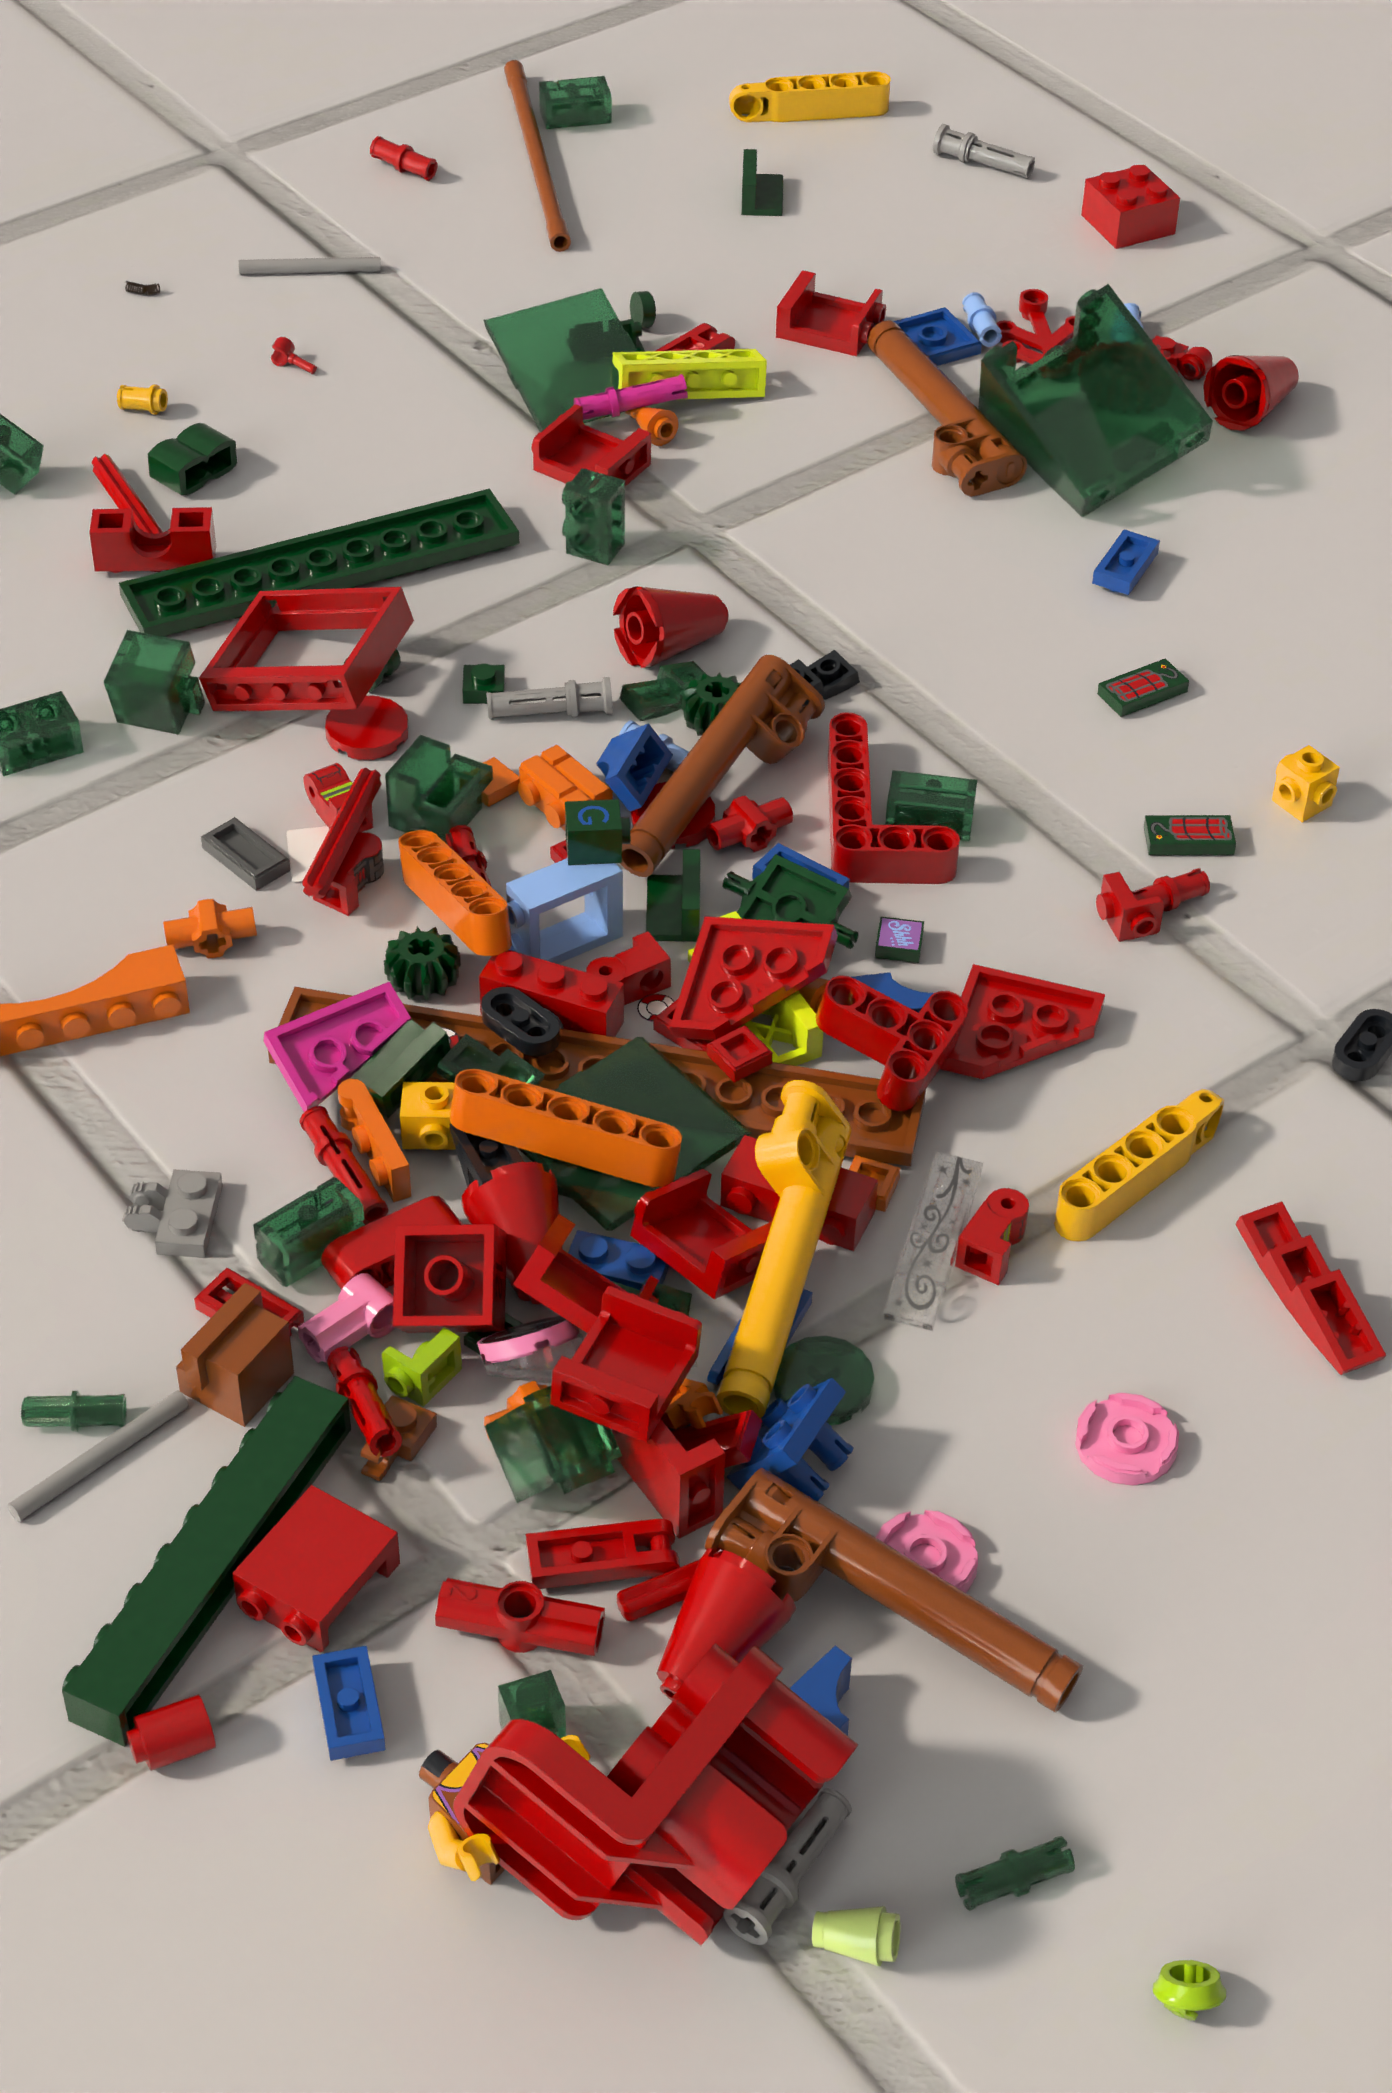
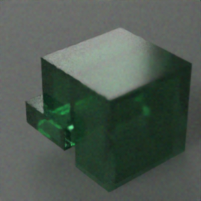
M131 630L126 631L104 679V685L118 723L179 735L188 713L201 714L205 700L198 677L190 676L196 663L190 642Z
M420 735L385 774L389 827L405 833L416 830L432 831L447 844L446 834H451L449 830L457 825H468L482 809V792L493 780V767L456 753L451 758L450 745Z
M551 1386L529 1394L523 1398L525 1404L484 1426L517 1503L561 1485L564 1494L605 1478L615 1473L611 1462L622 1456L610 1428L550 1405Z

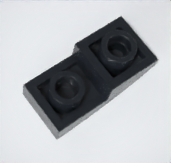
M836 650L831 651L809 666H806L799 659L790 664L822 695L824 700L836 696L860 683L858 671ZM806 700L802 706L808 705L809 701Z

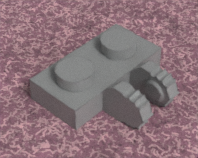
M173 1169L169 1189L155 1182H137V1184H133L128 1197L133 1205L127 1206L122 1222L132 1231L137 1230L139 1232L141 1230L148 1233H157L155 1239L157 1255L205 1258L223 1187L221 1173Z

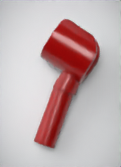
M278 337L272 345L275 351L271 355L273 364L284 366L288 362L311 374L316 372L317 366L294 354L295 347L290 339Z

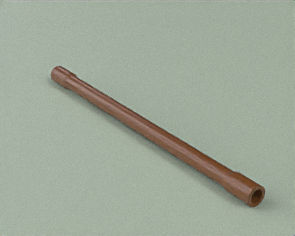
M511 60L506 63L504 72L508 87L512 92L547 223L546 230L550 245L555 251H565L569 248L571 239L567 224L561 213L527 89L526 75L522 63L517 60Z

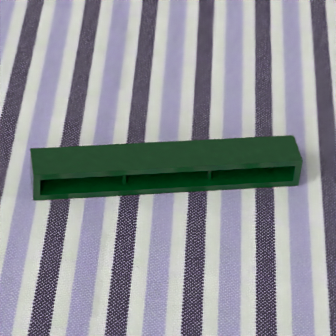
M297 1376L293 1377L283 1392H277L273 1396L265 1417L256 1429L251 1428L244 1435L239 1452L230 1464L222 1466L218 1470L208 1494L200 1504H195L189 1509L182 1529L171 1543H166L160 1548L154 1560L153 1568L142 1583L134 1584L129 1590L124 1601V1607L113 1622L105 1624L100 1629L91 1652L81 1665H75L68 1672L62 1686V1694L69 1722L125 1747L127 1745L126 1731L135 1729L134 1717L152 1710L234 1595L233 1572L314 1483L351 1431L348 1397Z

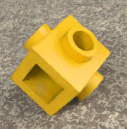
M1310 745L1294 754L1286 755L1279 761L1276 768L1277 776L1272 801L1299 821L1304 822L1332 806L1333 798L1337 792L1336 783L1340 767Z
M403 1082L400 1109L402 1149L456 1150L450 1131V1112L454 1083Z

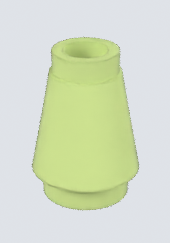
M885 1906L828 1912L817 1911L812 1927L813 1947L824 1948L827 1951L879 1967L882 1961L895 1962L900 1944V1916L897 1913H888Z

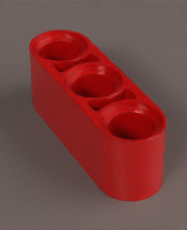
M430 1196L333 1240L323 1251L321 1262L341 1290L349 1280L361 1273L372 1275L382 1286L388 1288L394 1285L395 1225L464 1224L440 1196Z

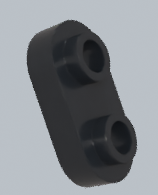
M498 987L487 992L482 998L483 1023L520 1052L529 1056H543L553 1052L560 1043V1024L558 1019L520 990L512 987Z
M1369 1009L1361 1012L1335 1045L1332 1066L1337 1074L1351 1081H1365L1376 1075L1392 1053V1014L1381 1009Z

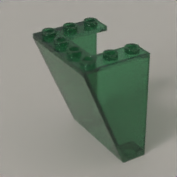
M1109 284L1099 290H1089L1078 300L1073 340L1062 347L1060 345L1052 347L1044 354L1042 359L1032 365L1025 364L1016 370L1017 345L1014 341L1004 347H994L981 360L978 409L1025 457L1027 464L1081 517L1086 516L1209 441L1213 420Z

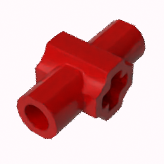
M744 795L734 799L731 805L723 811V819L707 825V839L710 845L717 851L741 842L745 847H749L753 852H757L767 847L768 843L776 836L777 828L792 823L793 811L789 802L784 797L758 805L754 800H750Z

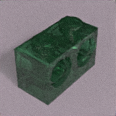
M582 468L572 481L566 483L562 492V503L565 505V520L562 534L566 537V554L609 565L625 545V480Z
M62 691L0 709V772L3 776L84 752L79 720Z

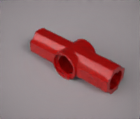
M447 1578L442 1583L435 1614V1623L438 1627L498 1638L503 1647L515 1653H525L534 1650L538 1646L595 1656L600 1647L605 1621V1608L543 1596L541 1590L536 1585L526 1581H515L505 1585L503 1588ZM517 1616H526L524 1618H515Z

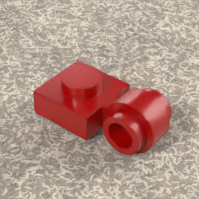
M1156 336L1148 343L1149 345L1158 344L1161 350L1169 351L1171 357L1177 360L1176 367L1182 376L1188 380L1201 379L1212 367V354L1204 347H1192L1188 350L1189 346L1177 343L1171 338Z

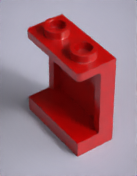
M802 270L777 306L776 338L857 357L863 346L868 344L867 339L872 328L885 319L886 304H882L883 290L875 289L866 303L815 292L816 273Z
M575 404L534 437L531 446L533 470L609 501L651 465V433L638 428L623 441L586 426L583 423V407Z
M701 1169L688 1176L680 1177L676 1181L654 1191L646 1192L635 1206V1218L630 1236L715 1300L754 1280L772 1221L754 1230L750 1229L707 1196L712 1174L705 1169Z
M558 1214L513 1285L588 1333L600 1315L602 1295L606 1288L612 1286L619 1290L627 1291L561 1249L576 1224ZM650 1275L637 1295L657 1304L659 1299L654 1297L652 1293L659 1280Z
M608 1286L602 1295L600 1315L572 1359L561 1356L552 1371L550 1405L647 1443L698 1358L702 1323L682 1312L668 1309L645 1300L636 1294L627 1293Z
M662 1418L647 1443L612 1429L613 1455L661 1517L672 1522L674 1534L678 1539L717 1520L723 1512L725 1451L714 1438L686 1451L662 1421Z
M311 1485L233 1572L237 1604L248 1617L257 1621L263 1619L281 1629L283 1634L293 1643L300 1646L307 1644L315 1650L323 1652L329 1645V1626L372 1575L377 1572L388 1578L399 1566L398 1532Z

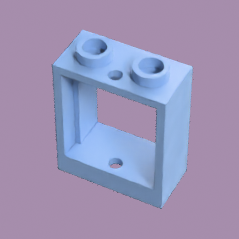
M567 858L506 883L512 946L509 950L559 964L623 937V871L616 863L568 865ZM584 896L585 912L540 930V913Z

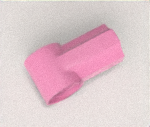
M361 1273L346 1283L338 1296V1301L298 1326L299 1339L304 1344L307 1353L317 1363L321 1361L326 1363L330 1353L338 1347L347 1346L349 1348L368 1334L373 1338H381L395 1329L393 1326V1295L372 1275Z

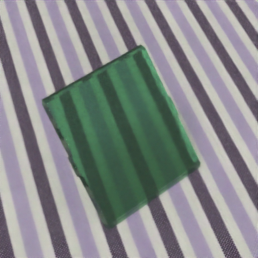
M602 288L484 320L485 328L507 368V374L515 389H518L540 432L554 422L561 414L574 405V398L603 393L606 388L612 386L615 390L618 389L619 371L612 363L613 352H636L637 350L628 332H625ZM605 415L583 420V423H588L591 421L609 417L611 415Z
M643 1037L634 1038L585 1071H580L562 1082L554 1090L667 1123L678 1129L682 1135V1143L674 1181L680 1177H685L705 1169L736 1148L744 1135L750 1136L752 1133ZM518 1148L532 1162L543 1164L545 1172L549 1173L551 1169L554 1172L557 1185L607 1231H613L634 1217L635 1206L646 1192L661 1188L646 1186Z

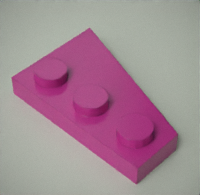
M386 982L264 1032L263 1042L302 1110L305 1112L321 1104L338 1089L342 1081L350 1079L407 1021L411 1020V1017L391 983Z

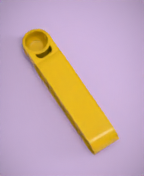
M877 71L774 77L765 82L744 83L736 86L730 93L729 105L734 116L744 122H790L880 116L889 111L891 78L889 75Z
M1200 1089L1190 1094L1177 1105L1165 1106L1159 1109L1065 1180L1059 1189L1054 1222L1055 1229L1060 1236L1076 1242L1092 1238L1189 1162L1193 1153L1213 1139L1223 1112L1224 1099L1211 1090Z

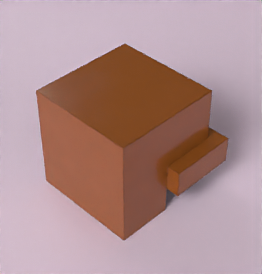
M244 1283L181 1349L182 1361L176 1366L180 1392L245 1427L294 1374L289 1323L283 1318L263 1308L261 1291Z

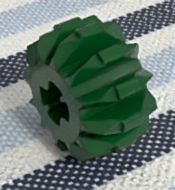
M719 672L714 677L703 674L701 680H690L689 687L684 690V696L682 697V710L686 727L696 729L697 736H702L741 683H738L737 677L725 678Z
M417 926L414 933L410 934L400 931L397 940L388 941L384 960V973L387 975V980L390 981L395 992L405 991L409 1000L416 995H423L428 1001L431 994L436 993L445 996L447 988L457 984L459 967L461 966L460 952H458V946L454 945L450 934L439 935L436 927L425 932L421 931Z

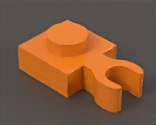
M685 1378L663 1414L662 1421L667 1427L672 1429L682 1428L689 1424L696 1429H701L706 1426L702 1417L710 1413L721 1415L724 1411L716 1395L713 1392H709L705 1383Z

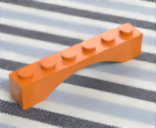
M174 945L128 954L113 969L71 992L42 1000L0 1004V1056L190 1013L186 980Z

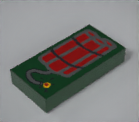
M1165 658L1100 682L1097 694L1120 717L1188 692L1189 680Z
M1145 815L1143 827L1148 855H1234L1236 840L1230 815Z

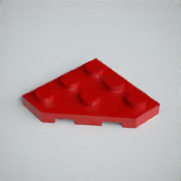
M705 916L670 1024L673 1036L678 1038L716 1040L734 1031L826 974L838 937L835 926L831 924Z
M973 964L961 995L968 1006V1014L955 1047L940 1069L985 1079L1094 1038L1103 1010L1105 994Z

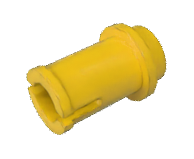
M153 384L149 388L121 385L120 389H118L117 404L120 409L149 410L153 415L166 410L168 403L167 392L157 384Z

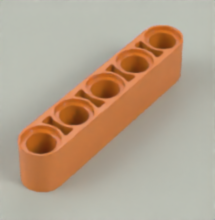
M416 830L400 836L398 844L404 883L472 952L482 956H495L511 949L512 939L506 900L436 833L427 830Z
M466 1069L459 1072L455 1077L450 1121L455 1128L463 1132L646 1186L663 1187L675 1180L682 1135L674 1126L485 1070Z

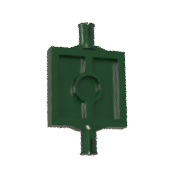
M777 854L773 856L765 870L754 878L753 881H749L732 871L727 873L728 878L725 877L722 886L724 889L742 896L741 906L737 911L742 919L831 924L835 926L838 934L837 943L851 949L854 947L853 942H857L858 932L838 923L841 913L852 898L850 890Z

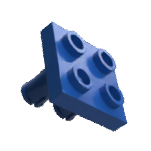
M830 1378L814 1387L810 1384L804 1385L785 1402L781 1398L772 1402L767 1407L765 1415L760 1418L763 1425L759 1430L750 1461L734 1465L727 1478L741 1490L758 1469L764 1468L814 1500L819 1501L824 1495L823 1491L828 1489L829 1483L825 1479L823 1480L807 1464L802 1456L807 1449H810L830 1471L838 1469L848 1459L847 1455L852 1453L854 1447L834 1431L827 1422L846 1391L833 1378Z

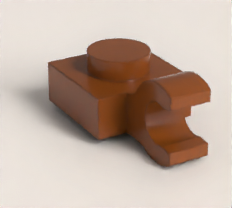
M392 1395L385 1403V1407L402 1436L401 1447L393 1455L381 1457L380 1452L377 1456L373 1455L366 1442L360 1455L368 1459V1461L361 1469V1474L381 1481L397 1456L412 1461L436 1429L437 1413Z

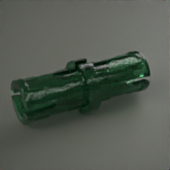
M1057 1836L1051 1841L1019 1853L1015 1849H1010L1001 1853L1000 1860L965 1873L956 1874L955 1883L959 1897L968 1895V1898L963 1900V1905L967 1910L971 1911L977 1906L1012 1893L1016 1897H1021L1028 1894L1031 1886L1064 1873L1069 1874L1075 1870V1862L1071 1849L1061 1850V1848L1067 1846V1841L1062 1836Z

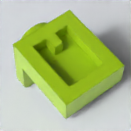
M444 1327L430 1341L423 1342L415 1351L412 1359L391 1346L387 1347L382 1352L384 1381L386 1385L396 1395L408 1397L424 1407L462 1370L460 1336Z

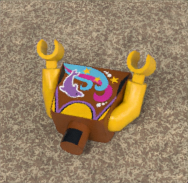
M567 1735L561 1738L587 1761L590 1760L591 1755L578 1736ZM476 1744L459 1763L441 1750H435L423 1762L419 1771V1777L434 1788L428 1798L430 1811L428 1831L438 1860L445 1867L467 1872L471 1881H476L481 1877L489 1885H492L505 1869L498 1864L500 1859L491 1838L483 1833L469 1837L459 1824L453 1808L456 1796L489 1744Z

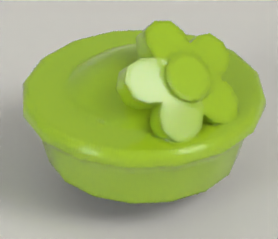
M1179 1960L1167 1963L1161 1968L1158 1979L1153 1983V1994L1164 2004V2007L1173 2014L1187 2020L1195 2021L1198 2016L1195 2011L1209 2010L1221 2005L1226 2000V1989L1222 1985L1220 1973L1211 1965L1199 1961Z

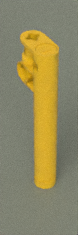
M793 1080L783 1086L781 1092V1100L784 1104L783 1113L775 1119L771 1132L761 1134L755 1145L757 1166L778 1194L780 1200L717 1394V1399L723 1411L729 1415L747 1410H753L759 1418L765 1415L770 1393L773 1390L851 1136L852 1129L850 1124L827 1092L815 1083L805 1080Z

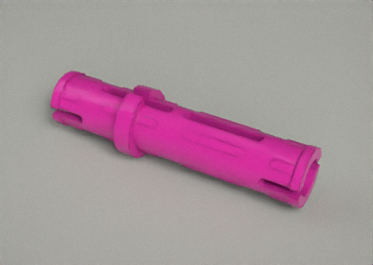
M683 374L675 377L616 390L613 386L608 387L603 393L580 398L576 397L573 399L574 405L577 404L583 407V420L611 415L613 418L620 416V412L682 398L686 399L688 398V392L684 390L687 389Z

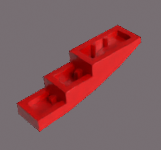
M1282 1201L1239 1217L1235 1225L1260 1269L1311 1342L1340 1375L1380 1361L1386 1357V1353L1340 1269L1332 1272L1329 1270L1312 1236L1301 1237Z

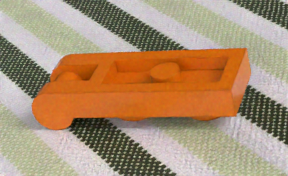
M358 1079L342 1081L337 1089L338 1100L342 1105L340 1109L341 1126L348 1131H352L353 1140L358 1152L361 1155L367 1153L370 1158L369 1166L374 1182L378 1187L385 1186L393 1203L411 1197L409 1163L366 1085Z

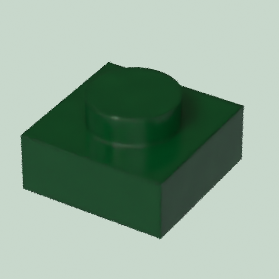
M464 665L463 704H487L486 692H505V665Z

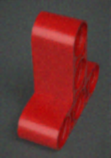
M836 976L831 978L826 984L816 1014V1024L827 1035L883 1064L885 1068L876 1090L877 1097L887 1108L895 1111H905L911 1109L917 1103L955 1047L968 1014V1006L959 995L950 991H939L929 997L918 1013L857 979L849 976Z

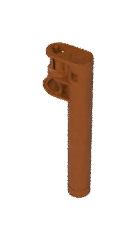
M891 320L882 321L873 327L868 335V347L942 425L934 432L933 470L942 475L958 478L959 488L965 495L970 497L1010 487L1021 480L1027 469L1025 457L913 340Z
M774 655L762 656L630 830V844H622V863L620 864L624 869L639 877L652 875L661 860L669 852L745 747L760 760L769 764L778 763L798 747L805 738L807 722L810 719L818 718L825 709L822 695L780 657ZM808 700L809 704L803 707L802 705Z
M764 1468L758 1469L717 1518L707 1536L705 1550L713 1548V1554L717 1553L720 1549L733 1552L752 1562L774 1578L776 1583L771 1590L781 1600L788 1592L794 1602L798 1601L807 1593L825 1569L1027 1696L1036 1697L1037 1702L1055 1713L1071 1694L1083 1670L1082 1664L1065 1654L1063 1656L1058 1653L1059 1650ZM787 1566L795 1571H784L778 1567Z

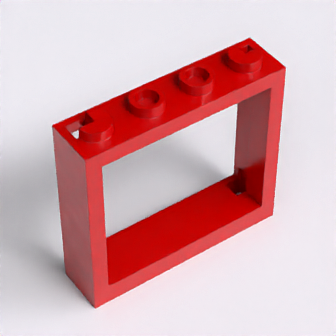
M402 587L259 591L202 672L199 680L213 711L358 709L414 619ZM269 600H276L277 603L274 607H271ZM366 629L343 665L254 667L278 631Z

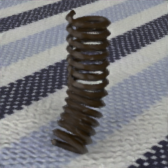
M130 281L125 282L127 283L125 286L126 292L147 295V291L149 295L157 294V292L160 293L159 283L143 285Z

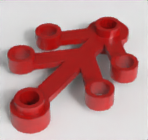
M1038 289L1024 290L1020 294L1019 311L1024 319L1031 322L1035 334L1017 327L1011 321L1003 320L997 322L998 327L1001 329L1000 334H1002L1000 340L1003 343L1001 358L1007 363H1018L1024 360L1038 366V372L1046 379L1055 382L1062 381L1073 374V362L1078 358L1083 359L1086 351L1092 350L1095 344L1092 338L1085 336L1087 322L1082 317L1070 316L1066 318L1065 324L1052 334L1044 315L1047 312L1048 295ZM1073 338L1072 346L1066 350L1057 349L1068 339ZM1022 343L1041 350L1042 354L1025 348Z

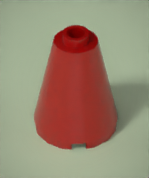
M1232 355L1225 357L1216 363L1215 366L1211 367L1206 374L1203 385L1207 408L1211 406L1217 416L1214 419L1220 425L1230 430L1243 431L1259 424L1296 387L1299 379L1297 366L1291 359L1285 356Z
M639 586L624 589L617 596L613 608V616L619 615L620 628L614 629V636L619 651L627 663L632 666L639 665L641 666L640 668L652 667L721 634L729 618L726 605L716 595Z
M517 1162L490 1171L493 1179L479 1186L477 1179L469 1184L462 1194L461 1205L465 1216L471 1224H495L507 1233L506 1278L521 1300L531 1301L532 1304L539 1305L541 1304L540 1302L515 1287L513 1283L558 1214H560L557 1180L554 1172L551 1169L549 1173L545 1172L541 1163Z
M708 1548L699 1559L657 1670V1676L662 1682L660 1686L661 1692L672 1700L671 1698L715 1643L739 1663L755 1645L761 1649L790 1621L796 1610L792 1597L787 1592L781 1600L771 1590L776 1580L752 1562L726 1550H723L720 1556L716 1558L713 1556V1548Z

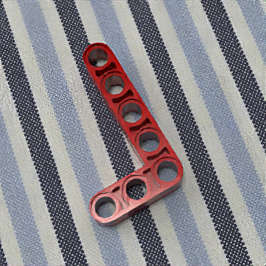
M847 712L835 715L829 724L828 740L831 869L849 878L850 883L944 884L952 881L957 873L960 845L958 833L946 826L872 824L868 728L866 720L855 713Z

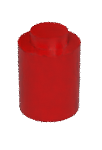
M199 1694L135 1716V1729L126 1731L135 1763L138 1764L146 1761L150 1771L216 1748L211 1723Z

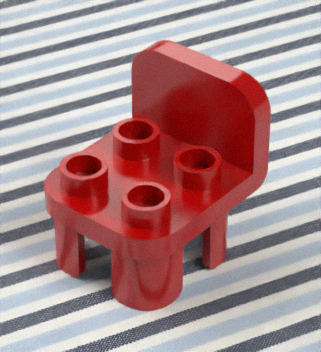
M715 1643L671 1698L673 1701L651 1728L647 1726L607 1777L550 1730L529 1720L513 1719L505 1725L483 1751L456 1796L453 1808L456 1818L469 1837L475 1834H487L491 1838L499 1856L500 1862L498 1864L560 1916L569 1920H582L590 1916L600 1903L657 1909L701 1946L723 1917L725 1908L733 1909L786 1842L789 1828L820 1791L824 1783L832 1780L837 1775L858 1744L777 1679L784 1668L756 1645L739 1663Z

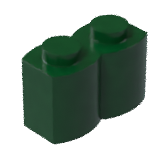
M196 423L187 427L176 439H166L158 443L147 454L149 476L180 495H189L198 491L209 479L220 478L230 472L237 464L236 441L205 423Z

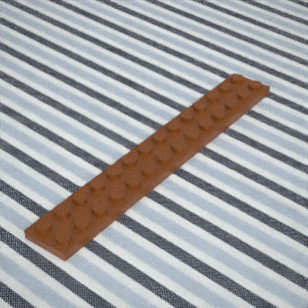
M294 987L278 1026L352 997V995ZM403 1004L411 1020L423 1029H426L434 1022L440 1027L455 1031L460 1038L458 1049L425 1082L454 1083L455 1077L459 1072L466 1069H480L667 1123L676 1129L742 1139L744 1135L758 1139L761 1134L771 1132L775 1119L783 1113L784 1104L781 1100L783 1086L793 1080H805L822 1087L850 1124L852 1131L844 1156L854 1158L857 1155L879 1162L911 1167L925 1103L926 1090L911 1109L895 1111L884 1106L878 1099L876 1090L880 1079L772 1062V1064L734 1083L707 1056L705 1051L560 1029V1043L553 1052L543 1056H529L517 1050L483 1023L482 1016ZM268 1050L269 1063L276 1064Z

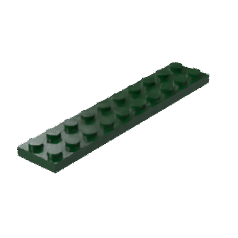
M489 488L119 582L120 596L145 641L194 628H203L206 625L229 619L241 618L259 591L355 588L359 585L382 579H391L401 574L425 570L432 566L455 560H464L467 557L490 551H498L505 547L520 544L519 530ZM269 600L271 607H274L277 603L276 600Z

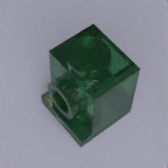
M551 1670L498 1686L499 1723L502 1729L513 1719H524L545 1727L559 1738L566 1736L565 1704Z

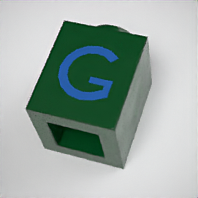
M619 799L565 802V836L568 865L622 863V844H630L631 836L629 817H621Z

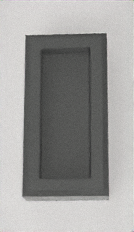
M235 817L201 836L202 848L256 891L290 871V861L287 857Z

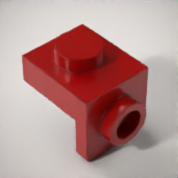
M1120 872L1103 875L1101 894H1098L1096 897V907L1100 918L1108 922L1117 940L1121 942L1159 933L1164 910L1162 898L1156 896L1136 900Z

